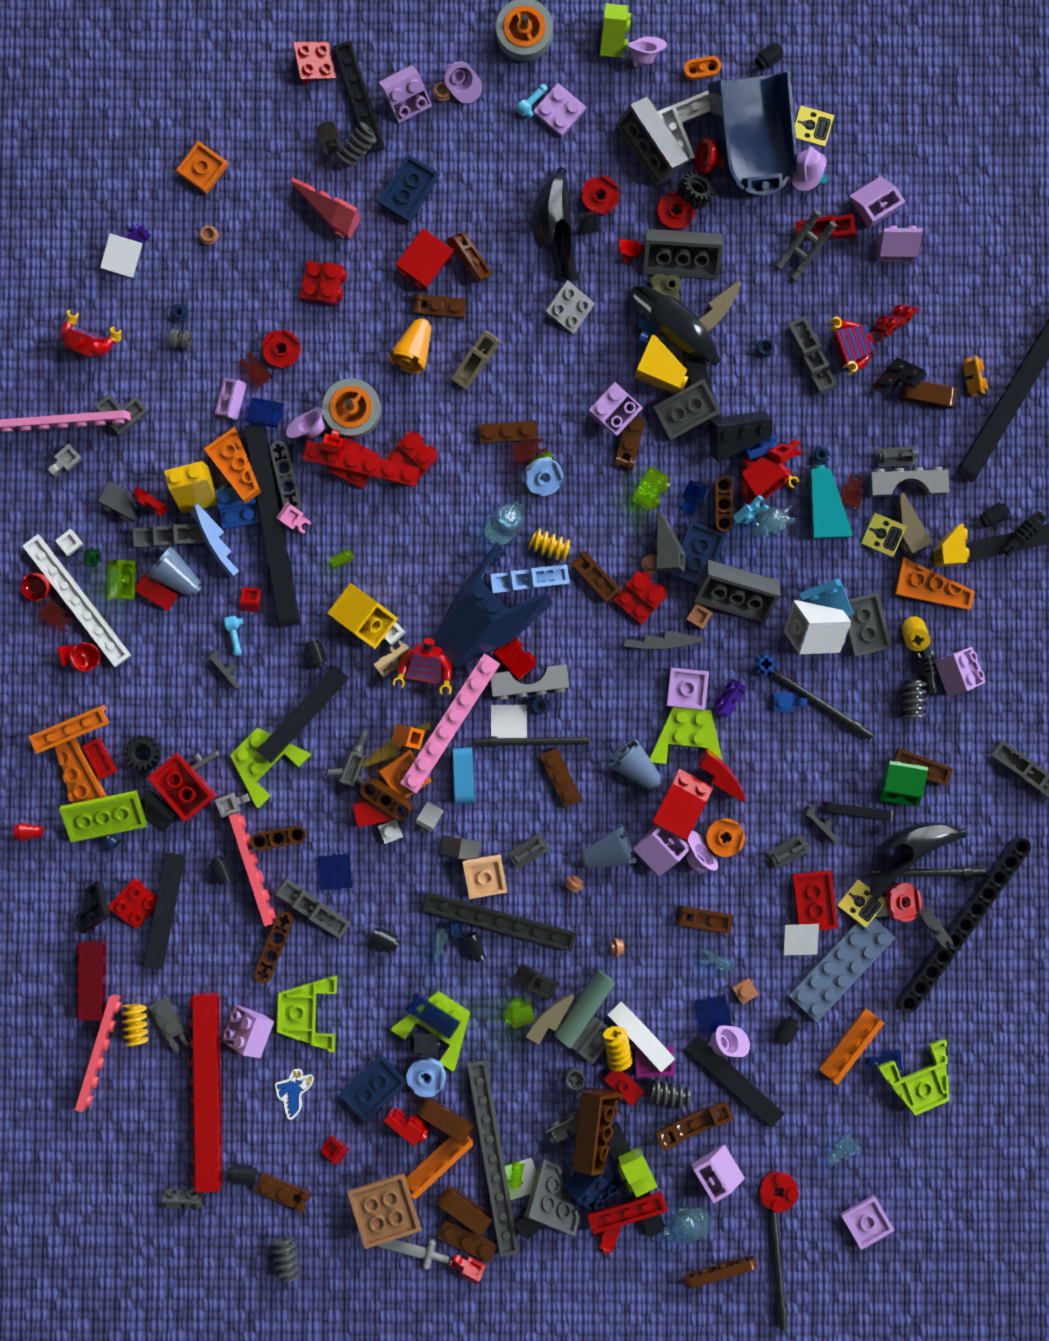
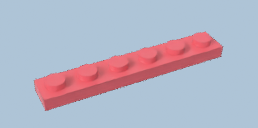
M240 813L230 815L229 819L264 927L271 925L275 922L276 914L273 907L270 908L269 892L263 887L264 877L261 870L258 871L257 869L258 858L255 852L252 853L250 847L251 837L245 832L246 821L243 815L240 816Z
M113 994L108 998L75 1110L83 1112L92 1104L94 1096L91 1094L93 1088L95 1089L99 1082L97 1074L105 1062V1058L102 1057L104 1051H107L109 1048V1034L114 1031L116 1021H114L115 1014L119 1013L122 1002H119L121 998L119 995Z

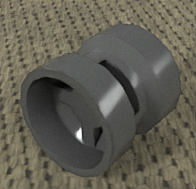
M171 329L169 347H181L183 350H190L192 332H180L178 329Z
M572 1067L567 1070L565 1074L567 1086L572 1090L581 1089L585 1083L583 1071L578 1067Z

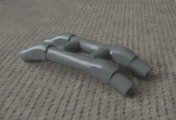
M819 210L813 212L775 265L778 270H781L793 253L802 259L790 276L795 282L837 226L835 222L830 221L819 238L810 232L821 215ZM804 238L814 244L808 253H805L798 247Z

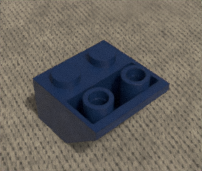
M604 1167L603 1174L593 1176L576 1171L565 1183L564 1187L578 1203L592 1211L601 1209L608 1198L616 1193L621 1183Z

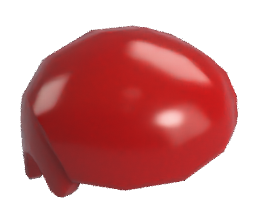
M34 572L22 579V594L28 600L38 602L49 595L51 586L45 575Z
M83 642L70 650L68 662L75 671L86 673L99 665L100 653L93 644Z

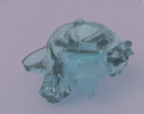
M515 501L511 504L501 505L489 515L490 518L485 522L486 526L484 528V534L487 539L494 544L498 542L500 545L513 541L523 523L522 512L525 511L523 504H518L519 502Z
M790 504L783 510L770 506L767 511L759 512L755 519V528L749 531L753 536L758 534L769 539V533L776 534L786 529V526L795 521V518L789 517L786 513L791 509L792 505Z
M687 1205L679 1209L678 1213L671 1217L668 1227L664 1228L663 1234L667 1236L666 1239L668 1241H676L681 1244L692 1243L711 1232L713 1228L711 1216L703 1208Z

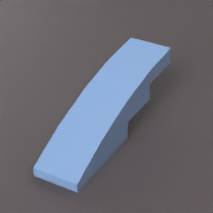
M197 503L193 507V512L201 534L217 562L229 577L232 578L239 570L226 557L232 551L219 538L224 531Z
M567 565L531 568L488 575L490 591L493 594L570 584Z

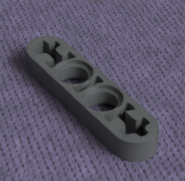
M275 441L270 447V453L283 506L287 502L290 504V498L287 497L285 499V496H291L296 493V496H292V499L295 503H298L295 508L300 511L302 504L288 447L282 441ZM280 445L281 448H284V450L281 451L282 457H287V459H281L276 462V459H280V457L277 452H274V450H276L277 446ZM283 463L289 466V470L285 474L280 473L278 469ZM292 482L293 490L285 492L283 490L284 483Z

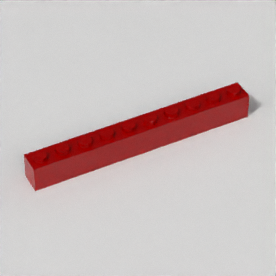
M219 992L195 993L193 998H190V1010H193V1018H190V1029H193V1037L190 1039L193 1056L191 1057L190 1065L191 1068H194V1076L191 1077V1088H194V1095L191 1097V1107H194L191 1125L195 1127V1135H192V1147H195V1154L192 1155V1166H195L192 1185L195 1186V1192H219L222 1188Z

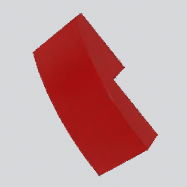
M145 573L134 588L135 591L167 611L170 610L178 597V593L149 578Z

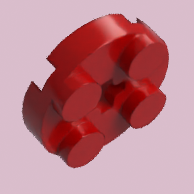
M607 176L593 177L585 183L582 189V204L589 212L596 211L597 215L606 216L616 208L619 202V191L617 184ZM604 192L605 198L597 199L596 193Z
M671 191L660 200L657 215L662 226L670 230H682L688 228L689 224L693 221L696 207L693 209L690 208V204L688 206L685 205L686 201L682 202L680 200L682 196L678 197V191ZM677 206L682 213L674 215L671 209L673 210Z
M275 330L270 332L263 341V355L271 366L287 369L298 361L301 346L297 337L288 330ZM285 345L286 352L277 353L279 351L277 347Z
M137 486L132 491L131 497L143 505H147L149 509L160 516L163 513L165 514L169 508Z
M897 883L886 890V908L891 919L909 922L917 917L915 915L917 911L921 910L922 899L920 892L914 889L912 884ZM902 899L906 900V903L903 906L901 903Z
M772 1171L766 1174L760 1182L759 1196L761 1201L768 1209L776 1213L790 1209L799 1197L797 1184L788 1173ZM776 1187L784 1189L782 1195H774Z

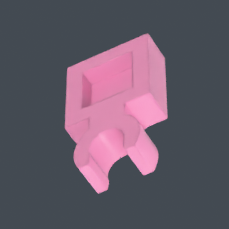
M288 502L276 517L291 529L296 527L301 533H305V530L302 529L303 523L311 524L307 518L302 517L304 513Z

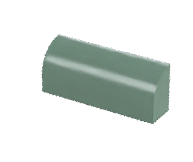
M599 969L596 970L562 1019L557 1030L554 1031V1035L571 1049L614 987V980Z

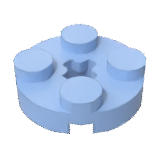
M550 457L537 459L525 468V483L534 494H540V496L550 495L558 490L561 479L563 481L561 467ZM544 473L548 474L546 476V480H543L542 478L540 479L541 475Z
M429 1057L416 1059L408 1069L406 1076L407 1084L409 1087L411 1086L414 1093L418 1096H434L441 1091L446 1081L443 1064ZM427 1073L431 1078L425 1081V1078L421 1077V1075Z

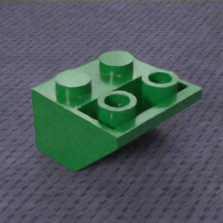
M889 761L879 782V801L918 807L923 797L928 767L901 763L899 761Z

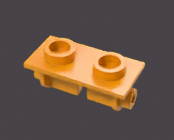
M974 355V360L971 358L964 359L965 377L973 375V379L966 380L968 394L974 397L978 396V392L981 391L983 395H986L985 389H988L986 378H982L981 371L984 370L982 359L979 360L976 355Z

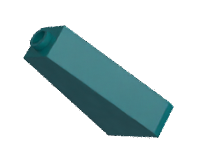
M824 465L813 466V469L808 471L811 540L851 538L852 530L831 468H825Z

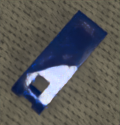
M415 992L412 1002L407 1004L405 1010L450 1039L461 1022ZM419 1004L424 1005L422 1011L416 1009Z

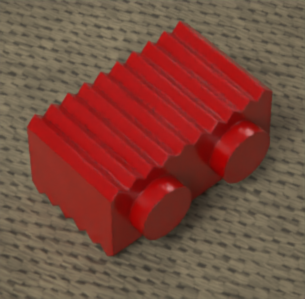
M515 638L512 642L497 648L494 654L520 681L536 666L534 661L537 659L529 651L525 653L521 648L524 645Z

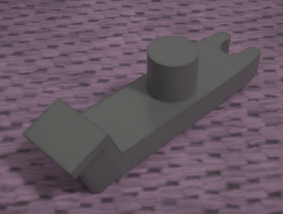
M211 649L212 652L208 659L215 663L236 689H239L241 685L232 675L237 670L232 663L225 667L218 659L221 652Z
M215 751L203 759L200 753L192 757L196 764L191 767L196 771L220 754L218 751Z
M807 804L808 807L804 815L808 816L837 844L839 839L828 829L833 822L829 818L821 822L814 815L816 808Z
M927 905L918 911L939 944L945 950H947L946 943L953 946L950 936L937 920L931 908Z

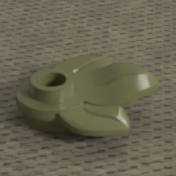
M655 274L649 279L651 285L654 286L652 289L679 300L678 292L682 288V280L679 276L674 274L668 276ZM672 280L676 282V285L673 288L669 286V283Z

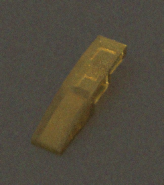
M430 721L414 727L424 731L433 729ZM390 740L362 763V766L366 767L400 756L399 748L404 745L393 743Z

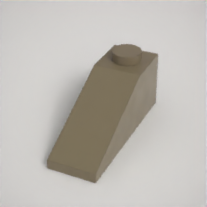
M903 492L896 497L898 522L906 525L907 528L899 545L902 551L909 556L932 543V540Z

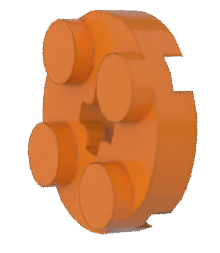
M729 818L715 820L708 827L706 841L713 853L722 857H729L743 848L745 834L738 822ZM725 832H728V836L731 837L730 841L726 840V842L723 843L722 838H720L721 834L723 835Z

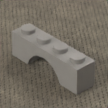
M922 467L912 468V471H904V468H895L891 472H885V469H874L868 475L869 498L889 497L892 495L896 485L905 481L919 485L926 496L946 495L949 493V470H942V467H931V470H923Z
M567 664L548 666L543 678L534 684L519 683L512 677L509 671L494 673L491 678L493 697H497V700L509 699L508 695L515 694L516 698L528 697L527 693L535 692V696L545 695L547 690H554V693L566 692L565 688H569Z

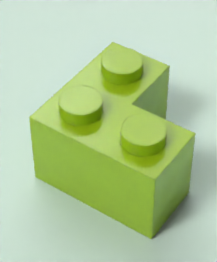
M606 3L600 56L623 58V51H627L628 39H625V33H629L631 13H628V5Z
M639 1147L618 1157L620 1162L617 1164L618 1171L623 1180L627 1179L626 1185L630 1193L634 1192L636 1197H639L658 1187Z

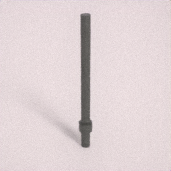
M778 670L773 675L774 678L848 725L849 729L853 732H858L869 740L872 738L874 733L863 727L862 723L856 719L852 720Z
M489 736V738H474V746L497 748V746L589 745V737L497 738V736Z
M962 867L961 869H907L899 877L962 876V878H971V876H986L987 871L986 868ZM870 869L869 875L870 877H875L884 869Z
M770 1210L777 1293L776 1314L779 1316L780 1330H787L786 1315L788 1314V1307L785 1304L778 1217L776 1212Z

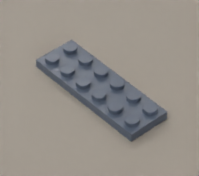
M875 918L866 928L856 921L793 988L788 996L818 1022L894 941L895 937Z

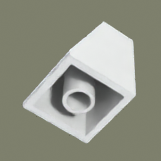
M794 600L784 633L799 654L840 653L851 621L843 610Z

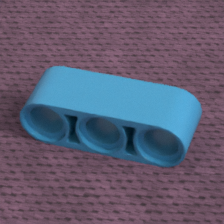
M472 747L453 748L455 804L475 803Z

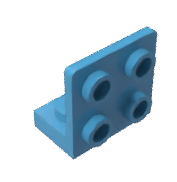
M833 579L799 593L801 599L807 600L808 603L843 610L847 617L854 614L840 579Z

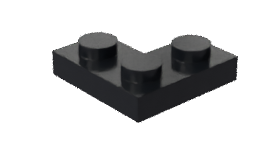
M897 357L872 386L876 391L889 396L901 382L915 389L927 373L924 369Z
M96 881L85 889L88 907L76 915L79 933L86 934L110 917L104 883L102 881Z

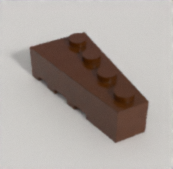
M606 1088L581 1092L573 1156L574 1171L590 1176L603 1174L609 1151L607 1142L613 1136L614 1129L611 1126L613 1118L618 1116L619 1110L616 1109L618 1099L622 1100L623 1093Z

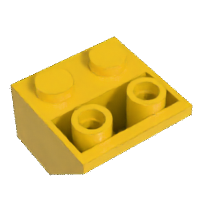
M964 524L951 528L933 548L935 568L953 567L967 563L969 549L966 548L965 540L968 538V532L966 528L964 529Z

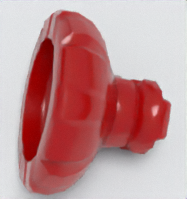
M707 137L699 143L694 158L695 171L703 175L710 172L714 166L718 168L725 166L721 152H718L716 142Z

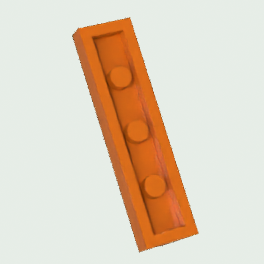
M105 704L28 736L35 753L38 754L109 724L104 712L107 710Z
M864 1008L818 1069L838 1085L885 1023Z
M469 1135L464 1143L449 1136L406 1176L408 1187L412 1191L411 1196L414 1199H417L473 1146V1140Z

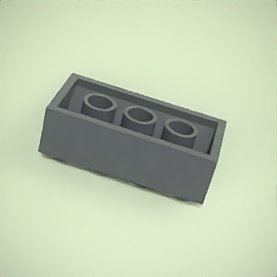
M648 97L629 105L617 122L616 127L655 186L659 187L678 173L689 159Z
M646 229L643 274H664L665 276L674 274L679 277L718 279L723 249L722 234Z
M708 560L701 572L694 602L765 623L781 596L780 581Z

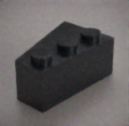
M765 411L710 419V455L718 463L771 438L773 419Z

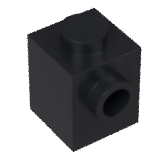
M411 1034L409 1055H437L440 1048V1040H437L438 1035Z
M525 1207L518 1213V1217L514 1220V1226L528 1240L544 1225L525 1218L527 1209Z

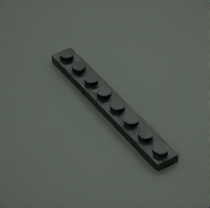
M427 892L423 911L571 952L576 937V932L432 892Z

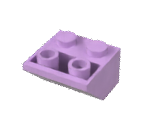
M413 65L379 81L383 94L398 123L432 107L419 72Z
M882 176L849 196L850 201L868 229L901 209L905 203L896 186Z
M887 226L876 239V262H914L919 255L923 228H917L916 226H906L905 228Z
M614 382L589 409L588 414L600 426L618 436L643 407Z
M972 647L935 660L948 697L966 692L985 683L984 673L980 669L977 654Z
M656 825L632 848L658 877L678 863L691 849L685 841Z
M235 1005L224 1031L222 1042L243 1056L261 1058L274 1021L264 1014Z
M725 1144L691 1164L713 1203L731 1194L745 1179Z

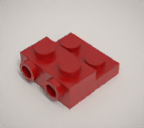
M307 260L300 299L338 306V302L342 301L343 298L342 283H345L347 279V271H345L344 266Z
M409 431L385 459L419 467L418 481L438 460L436 454L438 452L431 445L427 447L422 442L424 438L418 432L413 434Z
M343 437L344 441L341 449L379 458L380 454ZM326 466L329 468V474L362 489L365 488L370 477Z
M638 570L612 600L640 625L646 621L667 596L665 594L666 589L659 583L656 585L650 581L652 577L644 570L642 573Z
M391 1107L384 1119L386 1124L413 1146L417 1142L421 1144L428 1135L427 1132L429 1130L424 1124L425 1120L417 1114L415 1116L411 1113L406 1119L405 1114L400 1109Z

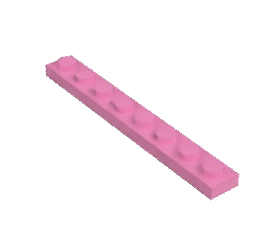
M120 410L0 419V430L2 433H11L13 429L31 431V428L38 427V430H49L50 426L66 429L68 425L87 427V424L94 423V426H105L106 422L120 425L124 424V421H130L131 418L129 412Z
M485 653L482 655L400 784L415 793L418 792L499 667V662Z

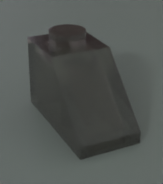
M333 121L322 122L318 127H315L325 155L341 150V141Z
M521 963L512 979L526 990L551 999L560 983L538 969Z

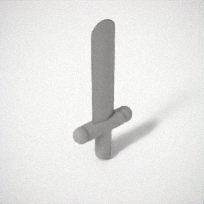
M396 1239L377 1245L380 1248L424 1259L422 1265L424 1270L430 1268L432 1260L444 1263L450 1261L448 1255L434 1252L436 1245L434 1239L429 1240L427 1248Z

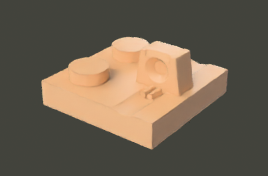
M501 854L463 861L469 899L507 893Z

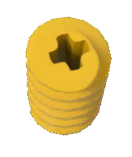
M539 528L534 533L528 550L534 546V552L536 553L541 549V555L548 551L549 558L555 554V560L558 561L563 557L562 563H564L570 549V540L568 539L563 543V537H560L556 541V534L549 538L548 531L541 535V528Z
M911 616L903 622L902 634L907 647L913 651L925 650L930 644V636L924 621L920 617Z
M141 1004L122 1005V1008L127 1009L122 1015L128 1018L122 1021V1023L128 1024V1027L122 1029L128 1032V1035L123 1036V1039L129 1040L128 1043L123 1045L135 1046L147 1042L148 1037L143 1036L148 1033V1030L143 1028L147 1026V1021L143 1020L147 1017V1014L142 1013L147 1007Z
M618 1026L606 1029L603 1037L608 1066L612 1071H623L632 1064L628 1033L624 1028Z

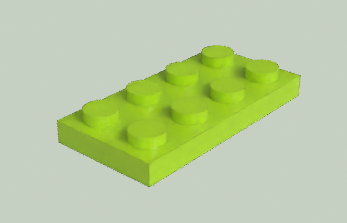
M137 790L60 806V813L70 842L147 826Z

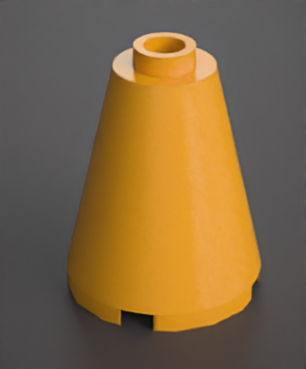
M423 318L414 320L391 350L389 360L393 365L398 363L401 365V370L412 374H420V371L424 372L432 329L427 320Z

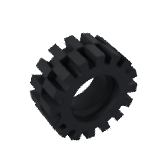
M689 172L678 184V197L682 196L680 200L682 202L685 200V205L688 206L690 204V208L694 209L696 207V209H700L701 207L702 209L714 195V187H711L712 182H708L707 177L703 178V174L698 175V172Z
M136 736L130 739L129 743L125 745L126 750H124L126 754L124 758L128 761L127 764L131 765V768L138 770H148L159 763L158 760L161 759L160 753H162L161 749H159V743L156 742L157 740L150 736ZM141 745L148 747L150 755L146 760H139L136 756V750Z

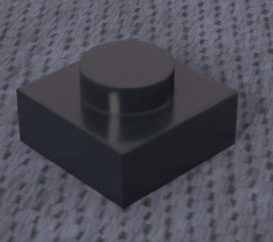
M596 211L577 214L580 234L599 232Z

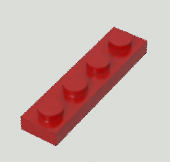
M662 1191L590 1212L587 1216L593 1234L666 1213L668 1209Z

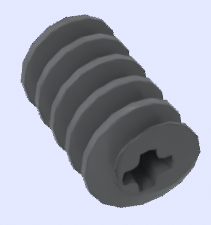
M360 122L362 130L357 127L355 128L357 135L350 134L352 141L345 140L348 146L346 147L341 144L342 152L336 150L341 160L351 166H356L357 161L362 159V155L367 153L366 149H370L372 144L377 142L373 131L363 122Z
M902 680L907 683V685L902 686V689L907 691L902 694V697L907 698V700L902 701L901 704L907 706V708L901 709V712L907 715L901 717V719H920L925 717L926 714L920 712V710L926 709V706L921 704V702L926 701V698L921 697L922 694L926 693V690L921 689V687L926 686L927 683L921 680Z
M656 1079L651 1087L649 1104L653 1099H655L656 1105L662 1100L663 1107H666L667 1103L670 1102L672 1109L675 1104H678V1110H681L683 1105H685L687 1112L691 1101L690 1087L686 1086L683 1090L682 1085L679 1084L675 1089L674 1083H671L668 1087L666 1081H663L660 1086V1081Z
M294 1236L278 1238L271 1243V1246H277L276 1249L272 1250V1254H278L277 1257L273 1258V1261L279 1262L278 1265L274 1266V1269L280 1270V1272L275 1274V1277L281 1278V1282L293 1281L300 1277V1273L297 1272L299 1265L296 1264L298 1258L295 1256L297 1250L294 1248L296 1246V1242L293 1241Z

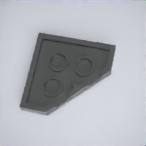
M540 1159L525 1218L566 1235L576 1236L580 1215L571 1201L573 1199L572 1195L564 1187L565 1183L561 1176L562 1170L559 1165L545 1159Z

